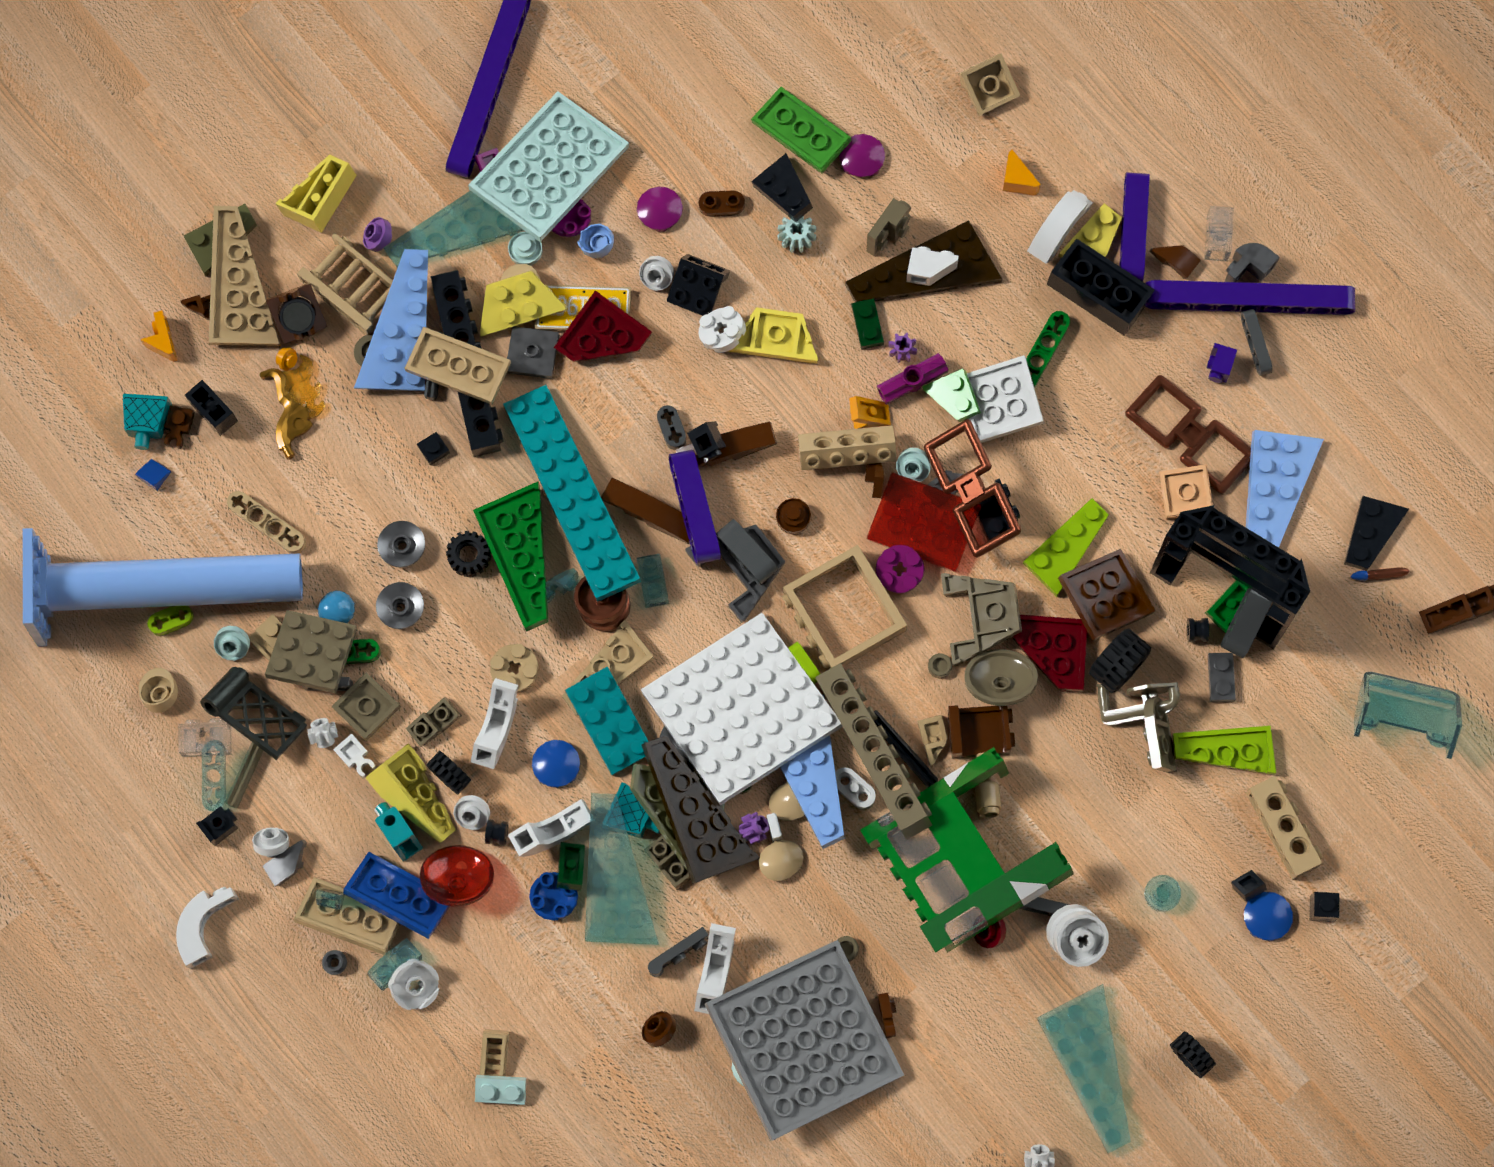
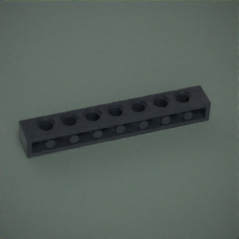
M458 270L430 276L444 335L457 340L468 338V344L482 349L480 341L475 342L474 334L478 333L475 320L470 321L469 313L473 312L470 298L465 299L464 291H468L465 277L460 278ZM451 295L458 296L457 300L452 302L447 299ZM457 316L463 317V320L459 323L452 322ZM458 392L473 457L501 451L500 443L504 442L501 428L496 429L494 422L499 420L496 407H491L489 403ZM478 402L484 404L480 410L473 409V405ZM480 425H489V429L487 431H478V427Z

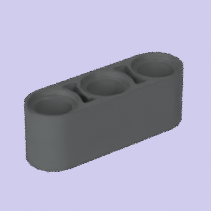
M732 519L716 533L720 544L758 585H761L778 571V567L735 519Z
M1248 588L1221 642V647L1244 658L1272 602Z

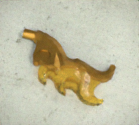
M300 355L303 362L294 370L281 371L271 368L259 374L261 379L267 377L275 379L278 400L284 406V411L276 426V440L279 450L283 451L287 460L295 456L291 448V442L311 429L313 423L308 421V419L319 416L323 412L325 405L324 401H321L319 405H315V400L321 391V384L317 382L315 387L310 385L314 367L310 358L304 355Z

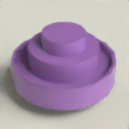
M381 217L374 218L364 230V246L374 252H378L387 246L392 240L391 223Z

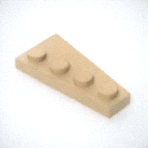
M624 620L613 636L611 635L604 647L593 657L590 664L579 674L570 687L606 667L609 668L619 686L652 661L654 656ZM565 692L562 695V698L572 709L575 715L578 716L576 710L574 709L571 701L569 700Z

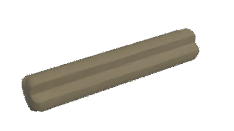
M253 742L248 749L225 801L228 806L238 808L263 753V750Z

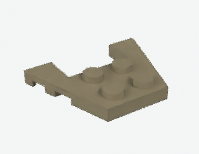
M947 573L941 574L943 594L945 596L968 592L974 639L950 643L952 664L954 666H959L1022 632L1017 590L1014 583L977 579L962 575L956 576Z

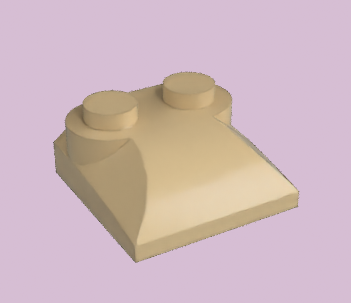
M1002 53L959 73L961 85L967 91L979 116L1020 96Z

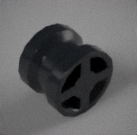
M1202 618L1201 620L1187 619L1188 642H1194L1195 640L1209 641L1208 618Z
M488 820L485 831V844H492L494 842L500 846H505L508 836V822L495 823L494 820Z

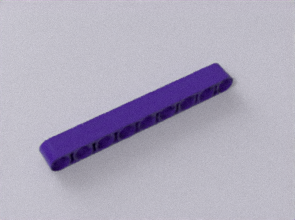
M503 0L446 162L445 170L448 173L465 178L471 176L476 162L474 157L480 151L531 0Z
M1151 280L1145 283L1155 290L1146 304V307L1149 309L1243 312L1254 309L1255 312L1328 315H1349L1355 313V288L1352 286Z

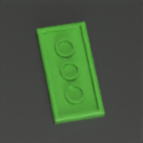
M780 87L751 119L754 125L821 174L852 141L849 135L783 87Z

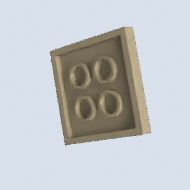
M287 610L265 672L266 678L336 694L357 631L356 625Z

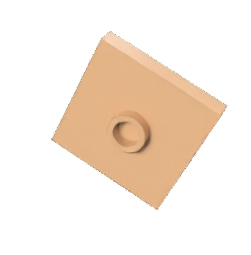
M1207 464L1159 472L1166 519L1177 518L1180 512L1213 505Z

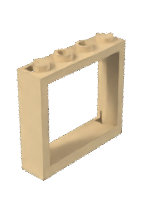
M858 545L783 587L784 595L781 597L785 601V605L788 609L793 608L796 613L794 619L800 629L804 627L807 631L808 636H806V639L812 649L817 648L821 656L818 659L825 669H831L839 663L844 667L907 631L906 622ZM852 560L892 626L834 658L795 594V591Z

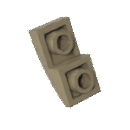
M444 697L427 713H422L406 730L422 747L441 734L462 715L448 698Z
M662 835L644 849L677 891L691 880L688 870L685 869Z

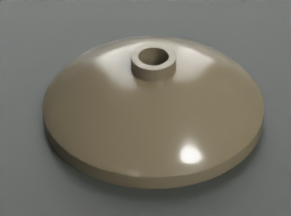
M995 649L983 652L975 656L965 669V685L968 691L976 699L995 706H1008L1024 701L1034 692L1038 682V673L1033 662L1023 654L1012 650Z

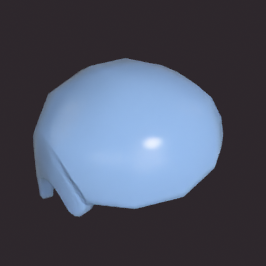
M593 224L581 231L580 240L577 243L585 255L594 259L603 258L613 248L614 234L605 225Z

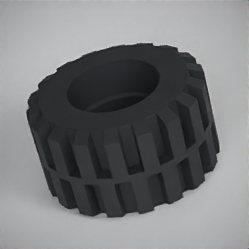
M1130 628L1123 630L1096 659L1090 668L1089 674L1109 692L1114 693L1144 663L1152 647Z

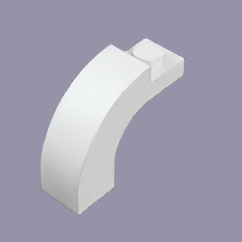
M1075 190L1072 192L1068 191L1049 214L1027 252L1047 264L1056 255L1069 231L1090 209L1093 202L1080 192Z
M497 678L492 683L487 714L481 731L474 742L471 757L472 763L491 769L495 768L513 722L518 698H516L517 684Z
M580 799L546 820L537 823H526L508 834V837L519 856H531L570 839L578 834V831L593 823L595 819L584 799Z
M222 887L216 890L211 898L203 890L186 905L181 913L177 925L176 940L181 958L188 968L192 969L212 958L204 940V927L212 914L239 900L231 887Z
M711 923L704 967L696 996L694 1009L696 1012L709 1014L705 1003L723 995L725 992L736 928Z

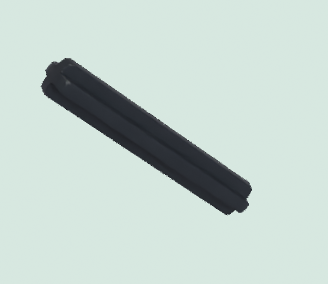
M875 710L874 713L878 719L874 720V723L877 727L882 725L889 737L885 739L889 745L893 744L898 755L927 788L938 782V778L886 719Z

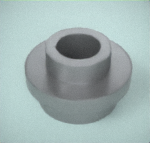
M338 950L327 952L322 959L323 969L331 975L341 974L347 966L346 956ZM333 959L339 960V965L337 967L331 966V961Z

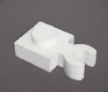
M350 734L333 749L350 769L356 764L357 772L362 778L366 777L362 771L365 765L371 766L373 770L376 769L373 761L363 758L368 754V751L353 734Z

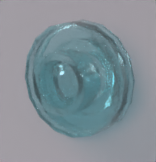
M1158 875L1147 883L1144 889V898L1153 910L1167 912L1179 903L1181 888L1174 878L1168 875Z

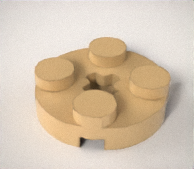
M510 644L502 647L490 661V673L493 681L497 678L517 684V693L526 691L536 681L539 670L538 661L534 653L522 644ZM514 663L515 665H521V667L518 668V674H515L514 672H508V669H510V664Z

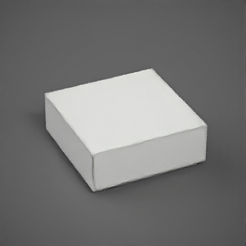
M775 813L766 815L772 841L781 840L782 833L777 815Z

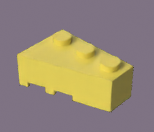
M328 155L308 173L309 177L300 185L296 184L288 196L283 200L279 199L275 203L284 216L321 233L357 176L348 162L332 155Z

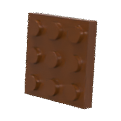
M1121 549L1068 571L1058 578L1092 641L1145 618L1156 611Z

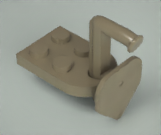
M1178 683L1147 684L1127 689V694L1134 697H1142L1143 704L1111 710L1109 691L1101 684H1097L1102 722L1106 725H1117L1145 719L1146 727H1144L1143 733L1145 740L1149 744L1150 751L1147 752L1149 765L1152 766V769L1166 773L1177 771L1167 714L1180 701ZM1168 692L1170 700L1162 701L1158 697V694Z

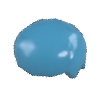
M337 590L327 593L321 599L318 606L319 617L348 623L353 618L355 612V603L350 595Z

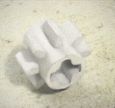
M327 718L313 721L310 724L311 728L307 729L310 744L316 743L318 748H327L333 745L335 742L334 738L338 737L335 722L329 723Z
M1033 1145L1031 1151H1025V1167H1054V1152H1050L1049 1148L1045 1145Z

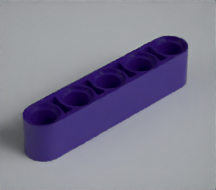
M1126 172L1120 267L1143 282L1150 174Z
M693 450L669 454L670 470L694 561L696 564L720 560V548L695 453Z

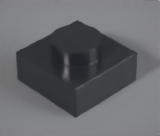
M437 432L417 443V447L429 465L450 453Z
M1252 870L1231 882L1233 889L1246 902L1267 890L1265 883Z

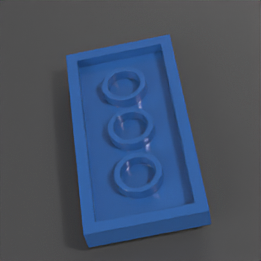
M371 852L367 853L343 889V894L427 939L431 937L454 900V896Z

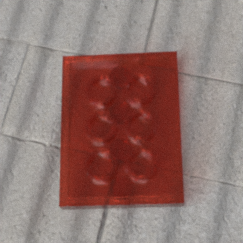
M892 472L866 539L888 548L895 545L911 547L920 555L923 561L956 573L966 549L967 541L955 518L953 508L963 501L959 496L951 493L946 494L940 489ZM977 504L964 512L972 530L982 507L981 504Z

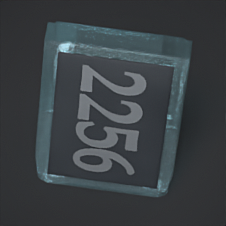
M320 888L316 891V904L339 910L341 909L345 894Z

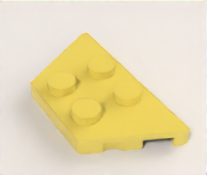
M532 270L486 285L480 335H488L566 310L567 306L552 293L553 291L547 285L540 281V278Z
M755 308L750 315V319L745 323L746 332L738 340L740 343L728 351L799 362L818 363V357L815 353L803 314L765 308Z

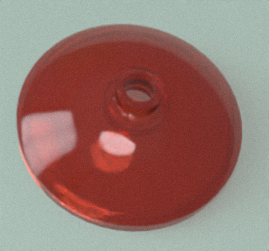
M453 845L438 849L426 858L420 869V883L423 891L435 902L447 906H465L479 901L490 891L494 882V869L489 858L481 851L469 846Z

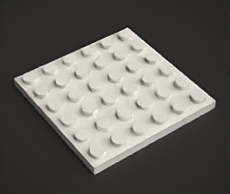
M760 613L641 689L646 700L720 806L843 727L837 715L763 613Z

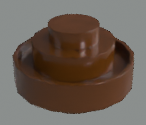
M791 498L783 501L776 512L778 526L781 530L790 534L803 532L810 524V508L800 499Z
M665 1011L654 1013L645 1021L642 1027L641 1034L643 1040L652 1047L666 1044L672 1039L676 1031V1020Z

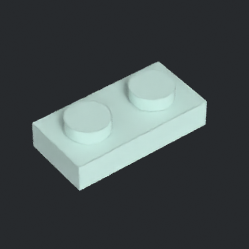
M477 1075L475 1078V1102L525 1105L526 1078Z

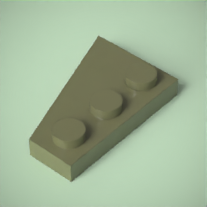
M243 204L238 209L246 235H248L257 224L246 204ZM213 220L184 235L205 276L211 272Z

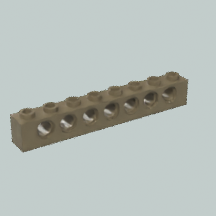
M839 663L816 676L815 678L906 840L931 827L932 823L928 818L932 815L925 802L920 804L917 799L921 794L915 783L909 785L906 778L910 774L903 763L898 765L895 759L899 755L893 744L887 746L885 739L889 737L882 725L877 727L874 723V720L878 718L871 706L865 707L863 702L867 699L861 688L855 689L852 683L856 682V679L851 670L845 671L842 664ZM848 690L845 694L839 695L842 691ZM853 709H858L857 712L850 714ZM869 727L866 732L860 733L863 728ZM880 746L877 751L871 752L874 747ZM891 765L888 770L882 771L885 766ZM896 785H902L900 789L892 790ZM913 804L910 809L903 810L906 805Z

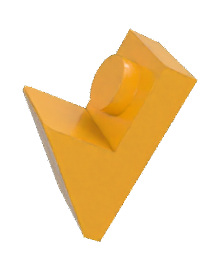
M162 310L154 312L155 321H152V327L155 335L142 338L141 341L146 348L173 362L178 361L167 317Z
M860 396L849 398L851 420L854 423V429L891 425L889 404L886 405L885 402Z

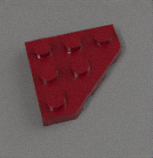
M594 291L554 348L573 362L639 352L653 332L600 293Z
M1020 615L1022 632L1013 636L1016 644L1058 690L1083 692L1087 630L1081 619Z

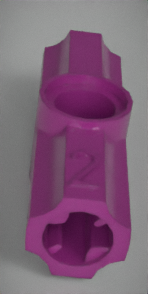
M937 353L917 365L907 366L902 373L877 385V390L881 399L887 405L910 392H917L923 385L948 373L949 369L943 357ZM914 375L919 380L913 383L909 382L906 378Z

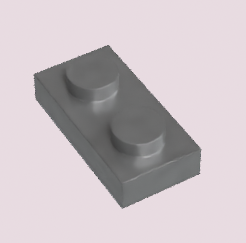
M1208 653L1210 702H1235L1233 653Z

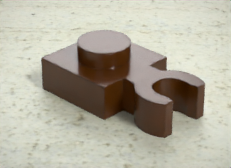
M170 405L165 423V429L170 431L164 437V444L169 447L172 439H177L176 447L178 449L183 447L181 436L182 433L189 435L195 414L194 410Z
M888 992L878 994L886 1038L896 1037L892 1013H896L894 998L889 999Z

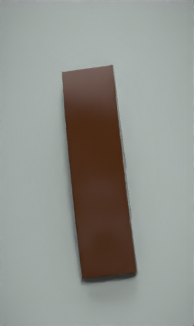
M769 421L721 434L726 448L721 450V456L713 460H709V458L699 459L693 444L678 448L676 451L678 453L693 450L698 468L705 465L713 466L729 459H740L777 445L772 423Z
M611 478L601 496L602 501L622 509L625 514L645 522L647 526L689 544L682 512L630 485Z
M1487 585L1468 594H1461L1420 611L1419 614L1428 635L1494 612V585Z

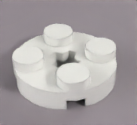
M731 306L719 308L703 315L699 321V338L707 349H712L717 353L727 352L735 348L740 343L738 340L741 335L744 336L746 332L743 318ZM722 327H726L724 328V332L720 334L718 330Z
M409 959L394 971L388 982V987L392 998L402 1008L406 1010L423 1009L429 1006L438 995L439 976L436 970L428 963L417 959ZM420 980L418 982L420 987L417 990L414 988L409 990L412 981Z

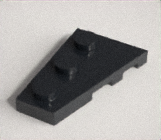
M786 153L751 181L755 189L794 222H797L813 209Z
M1362 496L1344 565L1367 571L1409 508Z

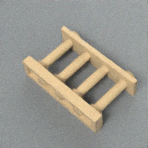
M334 233L332 235L336 245L334 250L315 270L309 272L306 268L302 267L297 275L303 284L310 283L315 294L365 335L374 334L373 318L383 309L393 280L352 247L353 244L345 236L340 238ZM345 252L354 261L332 284L326 286L321 282V276ZM362 266L371 275L349 299L345 298L343 300L338 296V291ZM379 280L388 288L387 291L366 313L360 314L355 310V305Z

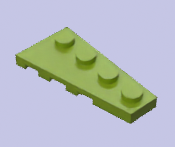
M1091 498L1037 548L1023 564L1057 597L1063 588L1058 579L1059 576L1075 569L1109 514Z
M1271 725L1172 734L1175 759L1264 774H1276Z

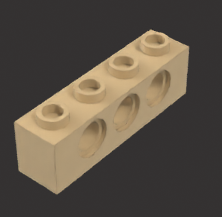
M893 425L798 434L801 470L896 461V442Z
M1273 776L1249 788L1246 794L1293 880L1318 868L1322 864L1321 859L1323 857L1319 848L1316 845H1312L1309 839L1311 834L1307 826L1300 823L1297 817L1299 812L1293 802H1289L1286 797L1287 789L1281 780L1278 781L1276 776ZM1271 799L1278 801L1280 809L1272 810L1268 805V801ZM1280 822H1289L1292 831L1284 832L1280 827ZM1292 844H1301L1304 849L1303 854H1296L1292 850Z

